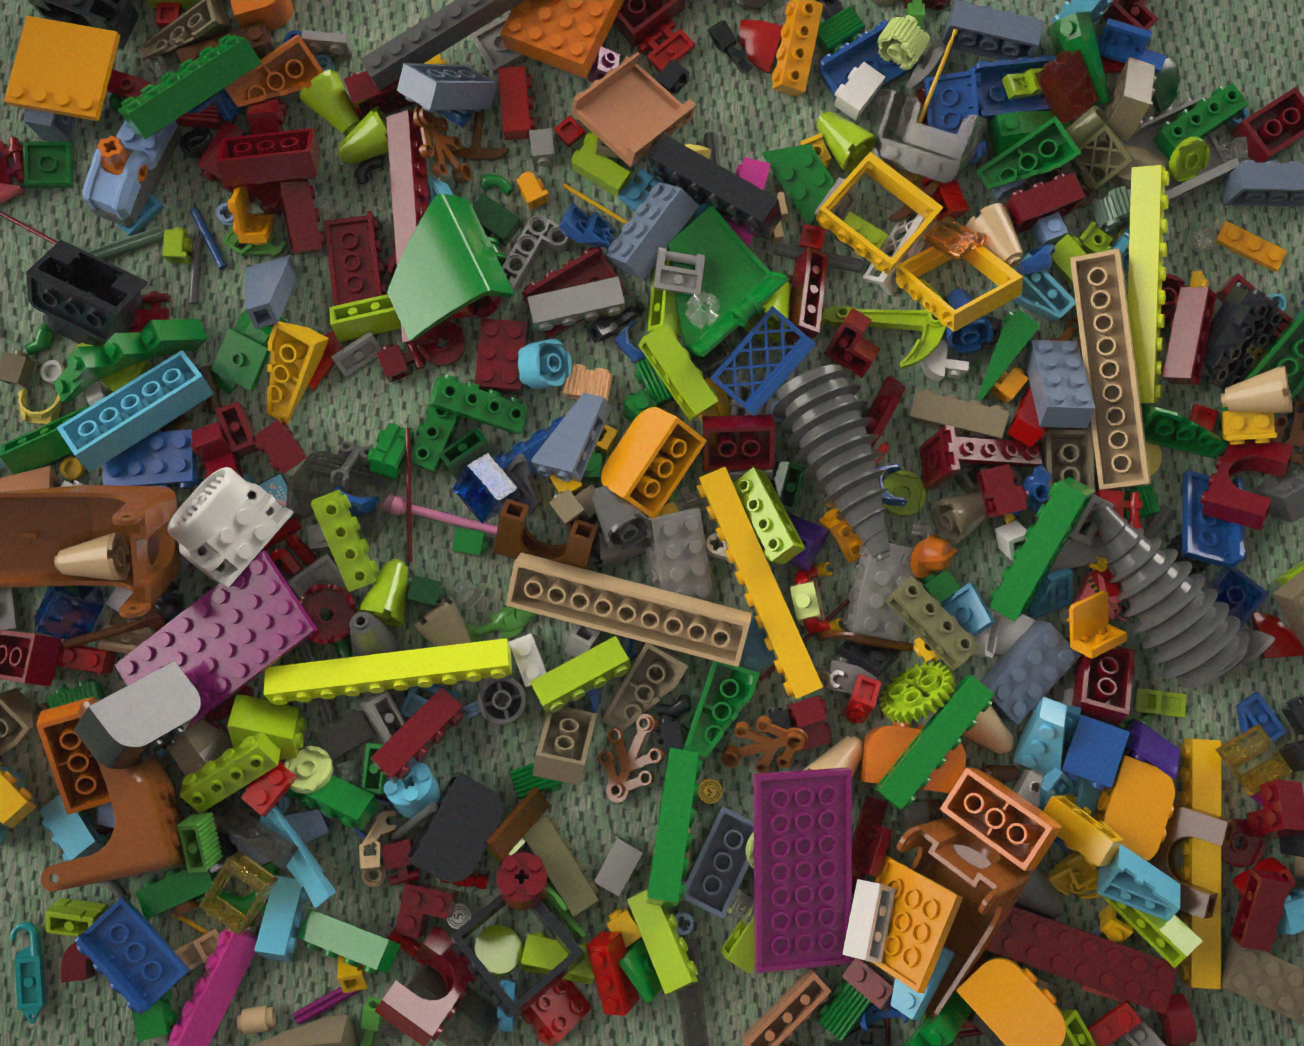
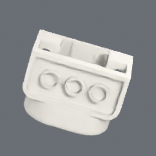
M224 467L207 477L172 516L167 530L169 535L179 542L180 553L210 579L229 587L294 512L291 509L282 507L271 494L267 493L257 484L245 481L232 468Z

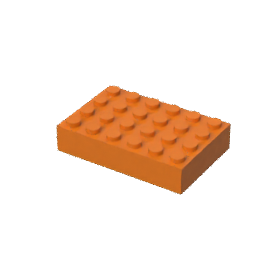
M525 0L512 8L500 32L504 47L586 79L624 0H538L536 2Z

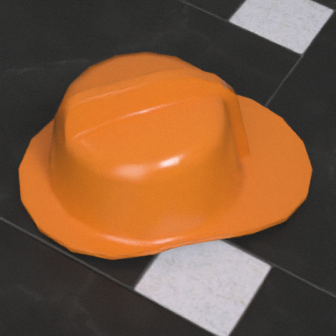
M931 534L920 541L912 551L910 559L912 573L916 577L924 578L935 571L949 568L952 557L958 552L957 548L952 547L948 540L940 538L939 535Z

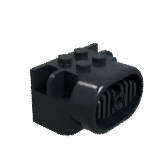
M29 0L43 18L117 31L120 35L118 47L123 49L139 17L138 11L131 3V0Z
M63 240L58 241L26 272L28 301L36 310L45 314L48 326L54 332L78 344L85 343L93 346H103L114 333H130V325L135 319V311L142 304L140 292L147 285L146 280Z

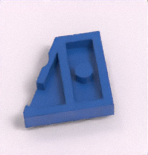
M1259 692L1252 693L1236 705L1244 752L1247 758H1252L1287 732Z

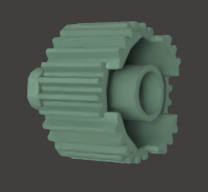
M1124 186L1112 189L1103 200L1099 201L1096 198L1090 204L1098 228L1106 234L1116 231V228L1119 226L1130 227L1131 190H1127Z

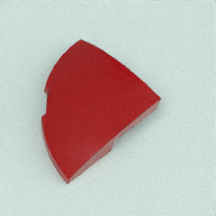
M743 19L739 29L741 47L744 45L748 53L747 58L754 66L766 73H770L781 40L783 26L765 21Z
M1251 612L1253 630L1266 633L1275 638L1274 642L1260 655L1261 659L1304 656V650L1293 629H1290L1281 622V619L1266 613Z

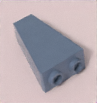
M290 255L245 268L246 311L255 329L278 323L298 278Z
M587 393L581 395L532 458L531 463L537 468L539 474L545 477L557 476L565 482H571V480L581 481L612 409L604 397Z
M320 809L284 815L305 844L334 830L329 818L323 815ZM260 819L239 822L228 826L230 829L229 838L233 845H237L240 852L238 855L239 861L244 868H247V871L280 857L260 830Z

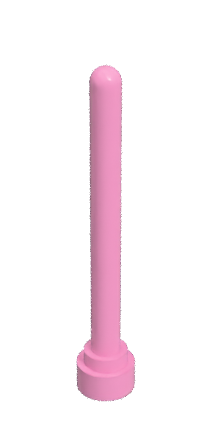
M395 495L391 505V514L406 515L407 501L404 497ZM411 504L412 514L493 535L497 534L498 526Z

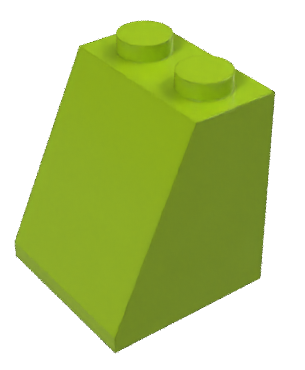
M236 695L227 728L233 748L241 744L248 736H254L262 731L281 749L279 760L298 758L299 749L304 744L303 732L307 730V721L305 717H302L299 707L285 704L275 705L267 700Z

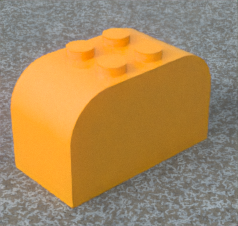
M657 407L648 408L634 419L606 461L601 473L602 484L608 486L612 492L634 505L645 515L652 518L657 517L707 440L678 417Z
M1122 755L1112 787L1108 788L1105 786L1104 791L1101 790L1093 818L1098 822L1101 820L1124 840L1122 842L1123 846L1148 861L1155 856L1160 843L1166 837L1165 827L1174 811L1172 805L1175 797L1174 783L1170 776L1159 768Z
M995 957L987 960L956 990L1006 1046H1061L1066 1034L1065 1022L1060 1009L1054 1004L1057 1002L1054 995L1046 987L1043 990L1040 989L1036 984L1038 981L1037 977L1027 967L1023 970L1017 963L1008 958Z

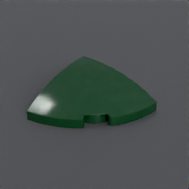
M1173 57L1165 60L1159 74L1154 73L1157 78L1153 86L1155 92L1151 101L1159 114L1171 106L1178 94L1180 72Z

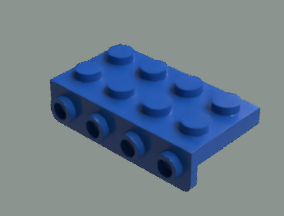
M883 20L874 30L869 33L868 31L863 32L854 42L843 44L837 52L832 55L829 53L820 60L817 73L835 99L837 98L835 92L841 84L846 85L849 81L848 76L854 67L859 68L863 62L885 76L881 89L915 69L919 64L917 61L911 69L903 70L899 68L901 64L898 65L893 60L887 62L880 57V54H878L880 47H878L879 44L877 42L889 21Z
M1045 54L1037 58L1025 56L1016 60L1004 58L996 62L983 60L976 63L974 66L975 74L980 73L981 87L977 88V96H982L983 110L978 111L979 119H993L998 114L1017 111H1061L1064 106L1054 70L1058 57ZM1029 69H1047L1053 87L1051 91L1030 97L1008 99L1002 81L1003 77L1007 74H1023Z
M975 67L970 68V71L945 74L939 77L927 108L932 170L982 163V156H986V143L981 142L980 133H985L984 119H979L978 113L979 110H983L982 96H977V88L981 87L980 73L975 74ZM935 76L925 78L926 98Z
M194 430L151 433L103 464V485L165 486L171 489L172 487L179 486L180 489H194V485L202 483V479L197 478V456L193 453L190 442H193L191 432Z
M1187 470L1183 473L1182 556L1231 569L1242 562L1245 557V528L1239 524L1202 514L1203 504H1200V499L1203 491H1208L1210 488L1208 486L1210 476ZM1234 478L1231 482L1237 488L1244 491L1243 479Z
M126 896L116 901L86 931L74 939L79 952L92 960L95 970L105 975L110 981L111 988L116 993H121L127 1000V1006L133 1012H138L139 1014L149 1010L191 970Z

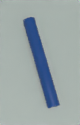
M198 207L191 208L189 211L218 268L221 270L228 265Z

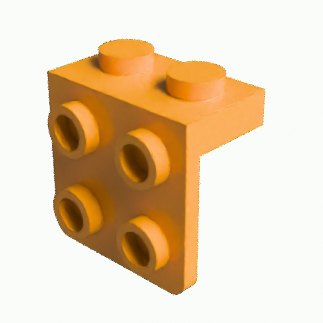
M246 184L236 187L231 199L228 200V210L230 213H233L234 234H237L239 243H252L253 245L267 243L276 224L275 214H252Z
M837 508L831 509L818 521L822 527L830 530L845 559L852 563L861 557L860 547L863 542L857 534L851 532L852 527L847 521L837 520L840 511Z
M1101 590L1070 606V648L1092 659L1127 641V632L1109 624L1108 593Z

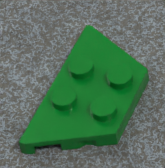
M811 144L761 153L767 163H771L770 168L806 224L813 225L816 217L814 212L835 183V180Z

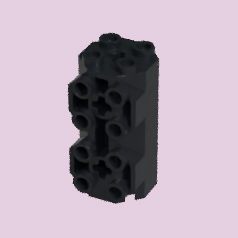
M1237 281L1231 287L1212 318L1200 377L1223 390L1244 380L1255 363L1252 348L1265 346L1282 320V314L1278 312L1280 302L1268 296L1264 299L1265 293L1255 288L1248 291V286Z

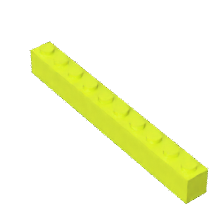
M1162 165L1132 167L1128 307L1141 403H1158V398H1162V384H1159V375H1162L1163 361H1159L1160 352L1164 350V338H1160V328H1164L1165 316L1161 314V305L1165 304L1166 298L1165 290H1162V281L1166 280V267H1162L1163 257L1167 255V244L1163 243V234L1167 233L1168 221L1164 219V210L1168 209L1169 204L1168 195H1165V186L1169 185V171H1166V168Z
M507 638L273 666L265 670L264 696L271 704L284 705L290 701L309 702L315 698L333 699L339 695L358 696L364 692L382 693L384 690L389 689L402 691L414 686L427 688L439 683L452 685L457 683V681L464 680L476 682L480 681L481 678L488 677L501 679L506 675H512L511 648Z

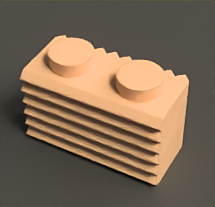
M573 364L570 376L564 381L562 396L578 400L583 393L604 397L609 402L613 374L609 373L607 369L595 368V371L586 369L584 365Z

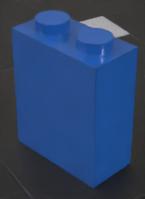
M1080 715L1061 770L1066 772L1065 775L1068 778L1078 782L1080 778L1089 780V786L1104 791L1105 786L1111 788L1130 732Z

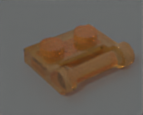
M946 216L923 234L924 243L958 261L975 247H981L986 240V234L980 231L975 232L957 223L950 216Z

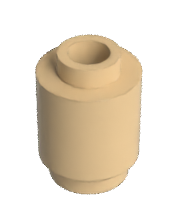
M268 1005L242 1009L241 1015L237 1016L238 1030H242L244 1035L269 1031L270 1028L276 1026L274 1006L268 1007Z

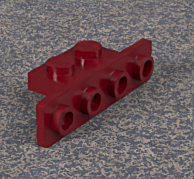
M112 69L107 92L124 98L131 96L136 98L142 94L141 90L149 84L155 86L158 83H151L139 76H131Z
M887 376L865 418H874L872 423L866 427L867 434L879 435L871 444V449H873L875 443L882 435L905 391V386L892 376Z
M871 796L865 797L852 837L853 895L857 879L864 880L866 873L878 877L884 865L886 850L891 843L893 830L881 826L888 804Z

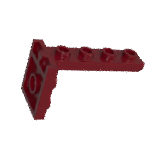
M945 425L919 446L924 490H934L960 471L959 463L1009 464L1010 466L1038 467L1042 465L1038 442L1029 447L1021 441L956 437L954 426Z

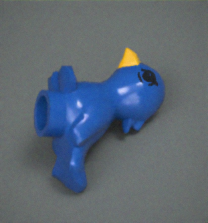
M1041 465L1034 468L1033 474L1020 484L1022 489L1026 490L1029 503L1027 508H1032V512L1035 513L1042 506L1041 503L1048 500L1049 486L1047 483L1052 479L1047 469ZM1024 510L1002 515L1004 521L1009 524L1019 517Z

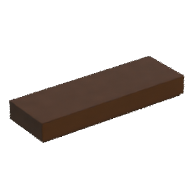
M534 787L486 841L497 858L503 860L549 808L550 804L540 789Z

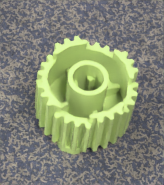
M907 15L905 18H892L878 38L877 43L879 44L878 47H880L878 54H880L884 61L889 62L893 60L894 63L901 64L899 68L909 70L916 64L930 42V36L920 29V26H917L918 21L915 17Z

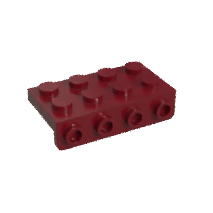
M371 210L367 211V215L324 221L334 306L386 295L388 286L386 282H383L382 274H386L384 260H380V252H383L381 238L377 236V231H380L379 218L375 217Z
M590 247L583 252L581 257L565 262L561 269L548 272L541 281L528 284L524 288L522 296L530 309L527 298L529 296L618 276L603 255L601 247ZM620 281L622 293L624 296L625 294H627V290ZM578 320L570 326L555 325L551 330L544 332L548 339H553L582 320Z

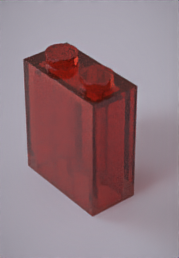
M1080 49L1073 52L1065 50L1056 55L1057 59L1043 65L1044 69L1036 75L1053 117L1056 116L1060 123L1075 120L1099 100Z

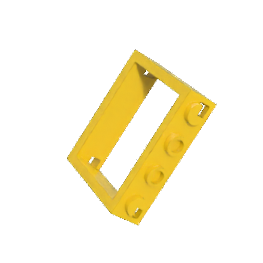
M870 152L819 208L816 220L823 228L833 232L841 242L851 246L859 256L865 257L873 263L877 270L883 271L888 275L938 218L943 207ZM865 173L925 219L892 258L831 212Z
M961 230L896 265L895 281L899 288L904 289L911 295L913 300L918 301L929 313L937 317L944 326L955 332L1022 295L1023 276L965 231ZM960 255L998 285V287L954 310L917 277Z

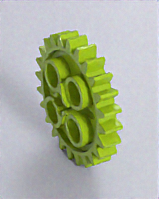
M924 661L921 666L916 663L913 669L906 667L905 673L898 672L899 677L891 678L892 683L885 685L887 690L881 692L883 697L879 698L881 702L880 707L888 719L890 718L892 722L897 720L899 724L904 720L909 724L912 719L919 722L921 716L927 719L928 713H937L936 708L944 707L943 701L951 699L948 694L954 693L952 687L956 685L954 682L955 678L946 665L943 666L942 662L936 664L935 661H932L928 665Z

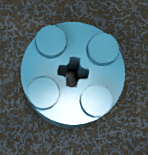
M548 339L530 343L521 348L518 352V369L521 383L527 384L533 389H544L564 384L565 379L571 374L572 360L569 352L565 351L561 346L563 344L558 340Z
M416 762L410 768L411 772L403 780H398L395 784L387 777L383 787L386 796L398 813L408 818H412L431 802L437 804L440 797L437 780L428 766L422 762Z

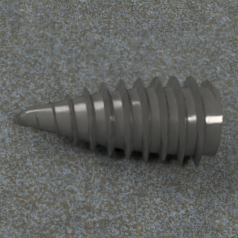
M837 364L815 368L791 379L779 388L776 393L779 403L775 406L773 414L777 418L784 419L780 425V430L786 434H793L788 439V447L801 449L796 455L795 461L799 464H809L803 476L807 479L819 480L814 486L813 492L828 494L829 497L824 502V506L826 508H837L840 511L837 520L847 521L852 527L851 532L859 536L864 543V547L868 549L873 558H876V561L884 560L890 557L889 552L891 549L884 518V511L888 508L883 507L881 495L889 489L879 488V477L886 473L887 470L876 469L875 461L883 455V452H873L871 449V444L879 435L867 434L866 427L872 423L874 418L861 417L860 411L867 406L868 402L855 401L854 395L861 390L862 386L849 385L847 379L851 376L853 370L843 369L841 365Z
M1104 502L1094 506L1091 509L1092 517L1104 542L1102 546L1106 547L1110 558L1105 564H1113L1115 575L1109 583L1120 582L1122 591L1116 597V600L1128 599L1130 607L1124 613V617L1137 616L1139 620L1132 632L1146 631L1148 637L1142 643V647H1156L1157 652L1152 657V663L1166 662L1167 666L1161 674L1162 677H1176L1182 687L1194 688L1215 680L1237 665L1247 653L1250 636L1247 632L1239 630L1241 621L1238 617L1227 616L1229 612V605L1227 603L1215 602L1218 594L1217 590L1214 588H1202L1205 583L1203 575H1188L1192 569L1190 562L1181 561L1174 563L1178 555L1177 550H1160L1159 547L1162 543L1160 538L1147 539L1143 536L1144 529H1135L1127 522L1126 518H1122L1108 504L1105 505Z

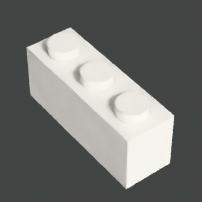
M857 879L843 955L877 964L882 963L896 888Z

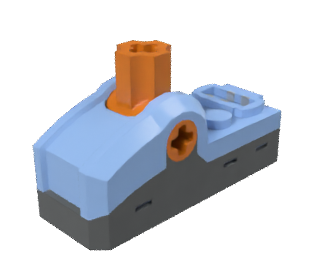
M125 120L116 137L111 135L107 139L100 140L82 192L84 199L96 216L126 227L136 223L149 199L150 193L152 194L182 136L176 120L147 139L136 135Z

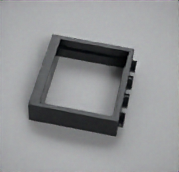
M521 879L519 884H524V880ZM499 895L451 935L454 943L451 947L459 958L464 956L469 963L466 966L474 977L479 975L484 981L482 987L490 997L495 995L500 1002L497 1005L506 1016L510 1014L515 1020L584 960L585 955L581 947L543 902L540 901L531 911L569 956L514 1003L464 941L465 938L507 904Z

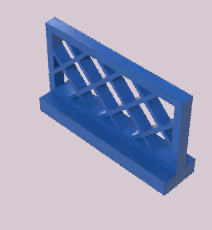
M771 306L710 379L754 416L813 349L816 343L774 306ZM772 314H775L780 319V329L767 330V320ZM784 323L789 327L788 329H784ZM762 325H763V326H764V330H763V331H758V330L762 327ZM794 331L800 338L794 345H785L784 332ZM780 332L781 346L768 347L767 333ZM755 334H764L765 347L752 348L751 338ZM748 343V349H743L744 346ZM790 348L789 351L785 354V349ZM781 349L782 359L778 363H769L768 350ZM765 350L766 364L753 365L752 351ZM739 352H748L749 365L736 366V356ZM732 361L733 366L727 367ZM766 367V377L764 380L754 381L753 368ZM749 368L750 382L737 383L736 369ZM724 370H733L734 383L723 384L718 377ZM750 385L751 395L745 401L738 397L737 386ZM734 386V392L731 391L728 387Z

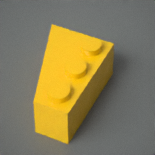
M1073 794L1051 796L1043 812L1062 826L1057 836L1064 840V845L1073 851L1080 852L1085 856L1084 860L1095 867L1109 865L1124 840L1101 820L1098 822L1090 816L1092 811L1088 807L1082 809L1075 803L1077 797Z

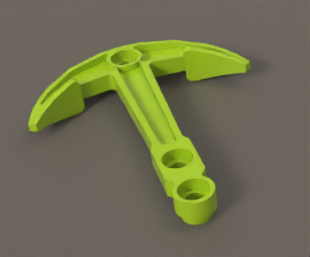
M917 277V279H919L923 284H925L929 289H931L936 295H938L941 298V296L929 283ZM923 305V310H876L853 307L872 319L868 327L923 332L922 338L916 341L910 353L899 363L901 369L911 367L927 359L939 347L945 334L946 326L939 319L934 320L933 318L937 317L929 313ZM823 306L820 326L827 324L830 327H840L852 307L831 306L827 309Z

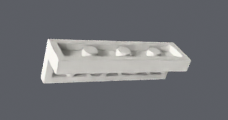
M918 214L910 222H908L909 217L897 222L880 250L887 254L895 249L893 255L890 256L892 258L924 222L925 219ZM937 219L898 264L920 253L937 226ZM907 232L903 238L896 241L899 234ZM871 263L863 279L866 282L880 285L886 294L893 296L899 287L895 281L896 266L888 275L882 271L879 277H875L873 275L877 269Z

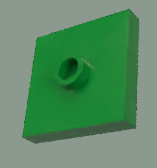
M71 141L23 142L24 186L26 188H74L73 143Z
M228 328L211 371L249 391H254L270 351L267 346L233 328Z
M640 937L618 961V964L645 1002L648 1003L653 1001L662 989V985L643 938Z

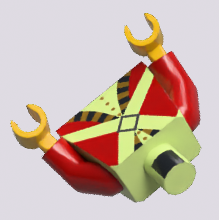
M830 562L817 563L808 572L806 570L798 571L795 574L794 583L790 586L797 621L802 626H805V629L810 633H820L826 630L845 631V629H841L838 625L839 622L843 621L842 618L829 622L826 621L817 577L830 576L833 573L826 570V566Z

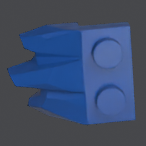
M573 202L567 207L559 225V228L566 237L572 238L577 243L600 246L606 249L616 240L612 235L616 230L599 213L595 211L589 217Z

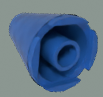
M955 289L946 297V303L954 310L973 300L965 289ZM985 315L955 332L946 326L948 347L950 349L951 347L954 348L958 353L977 351L982 348L981 344L985 341L989 343L993 337L992 325Z

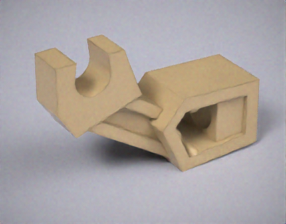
M383 811L376 816V822L363 843L359 845L360 872L379 870L380 843L378 840L381 835L384 836L396 830V825H388L386 823L388 818L396 817V811ZM373 845L376 855L364 856L365 848Z

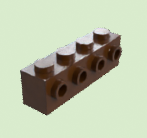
M264 22L252 23L248 27L239 30H230L218 37H209L205 41L196 44L185 45L183 48L178 49L177 53L181 64L188 59L194 61L200 57V51L209 46L214 48L219 45L218 40L228 34L246 38L259 59L274 51L275 47Z

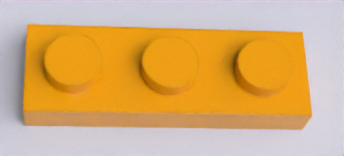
M1228 221L1222 224L1214 241L1273 272L1279 270L1287 253V250Z

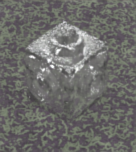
M703 291L699 296L695 293L686 303L689 306L685 312L687 319L700 329H703L707 324L711 326L719 317L717 313L721 306L718 299L711 293L707 294ZM700 305H702L703 307H705L707 310H706V311L702 310L701 307H700Z

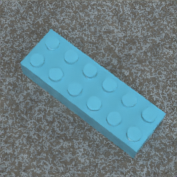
M181 350L56 428L75 457L90 473L214 393L184 351Z

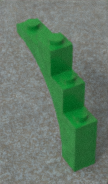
M200 319L151 320L141 332L114 333L103 346L77 347L67 358L68 367L53 382L55 390L59 394L62 403L71 402L91 385L117 371L149 359L178 353L181 350L184 352L196 351L208 340V337Z
M955 991L940 1013L934 1018L927 1015L901 1046H946L955 1039L972 1008Z

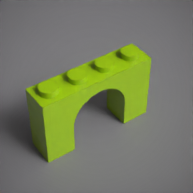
M589 131L583 141L584 145L581 150L577 149L572 156L573 171L618 198V195L630 181V171L606 156L595 154L597 136Z

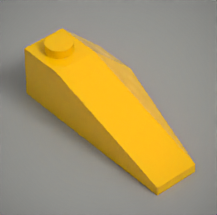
M280 321L274 324L268 340V350L270 351V363L267 364V372H270V386L267 387L268 415L275 419L281 417L286 424L290 422L322 359L329 338L309 327Z

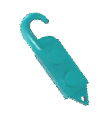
M21 922L13 928L10 936L11 941H14L16 934L23 929L27 930L30 934V946L20 950L16 955V959H14L17 1010H22L28 1021L33 1024L36 1022L42 1007L47 1005L44 954H42L39 928L31 922Z

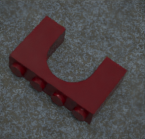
M225 120L197 163V167L202 172V177L212 183L215 180L221 183L220 186L229 193H233L236 187H224L216 159L222 138L246 136L247 133L243 129ZM302 178L290 179L289 181H296V180H303V179H302ZM272 181L262 185L255 183L246 184L250 204L255 202L267 214L272 215L274 212L280 216L283 212L278 190L280 182Z
M1246 439L1245 444H1230L1227 441L1228 446L1223 451L1225 455L1224 457L1220 456L1216 464V470L1218 471L1210 476L1208 482L1210 488L1202 493L1200 504H1203L1202 514L1261 531L1269 514L1272 498L1243 491L1237 488L1230 478L1242 471H1258L1284 478L1292 459L1294 446L1272 440L1268 443H1255V439Z
M437 926L433 928L425 939L416 956L442 975L446 984V996L439 1000H425L411 992L398 981H395L375 1010L377 1014L421 1046H426L430 1039L434 1042L437 1040L444 1029L440 1024L443 1020L448 1022L457 1010L453 1005L457 1000L460 1003L470 990L466 987L469 981L474 984L479 976L474 977L466 966L469 963L464 956L459 958L452 949L451 945L454 943L451 936Z

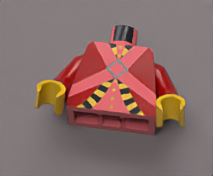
M1096 555L1097 563L1089 564V568L1095 571L1085 573L1073 599V604L1103 590L1108 593L1109 623L1113 621L1114 617L1125 621L1128 617H1124V613L1128 608L1120 604L1122 600H1116V597L1121 592L1118 582L1109 583L1113 575L1108 568V564H1105L1108 560Z

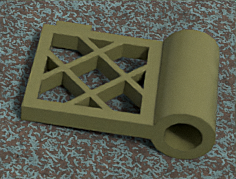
M1093 106L1066 129L1081 152L1084 149H1093L1091 162H1084L1080 156L1074 159L1085 174V177L1082 179L1090 189L1094 187L1098 190L1135 161L1108 124L1105 114L1097 106ZM1107 132L1111 138L1110 147H1098L1100 136ZM1098 150L1109 151L1107 164L1096 163ZM1113 151L1121 152L1126 158V161L1120 166L1111 165ZM1095 166L1106 167L1105 178L1100 182L1094 176Z

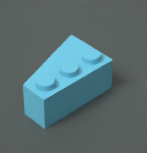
M1045 697L1042 698L1017 740L1013 762L1045 774L1052 771L1054 767L1061 771L1067 705Z
M1122 844L1110 864L1101 866L1098 869L1096 894L1169 921L1180 910V883Z
M274 875L254 950L265 959L293 963L298 931L303 920V905L309 897L305 888H302L296 879Z
M943 946L924 994L916 992L895 978L891 1006L910 1019L920 1021L956 953Z

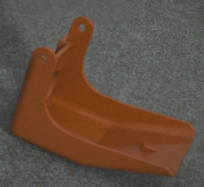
M78 485L0 492V588L78 585L118 586L133 592L120 607V615L125 618H136L145 615L176 578L181 568L179 542L169 535L167 530L172 516L177 511L175 492L165 486ZM111 533H122L127 540L130 554L126 555V563L131 562V567L126 580L113 581L63 575L55 567L54 559L60 550Z
M91 699L81 704L78 710L79 718L81 719L88 706L100 700ZM155 756L146 763L140 761L126 769H111L98 762L114 811L115 827L108 843L98 852L47 867L41 875V884L44 889L54 892L182 866L186 863L177 825L183 821L174 785L171 777ZM53 874L58 875L56 883L51 880Z
M950 816L907 830L897 844V850L902 853L919 847L916 858L910 868L963 897L944 944L946 948L956 954L925 1010V1013L931 1018L936 1017L991 943L1031 876L1030 871L1022 870ZM863 960L894 986L895 977L874 963Z

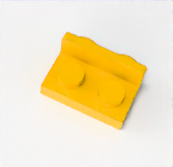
M1222 411L1223 439L1229 441L1230 444H1245L1246 439H1255V443L1270 442V438H1277L1274 427V413Z

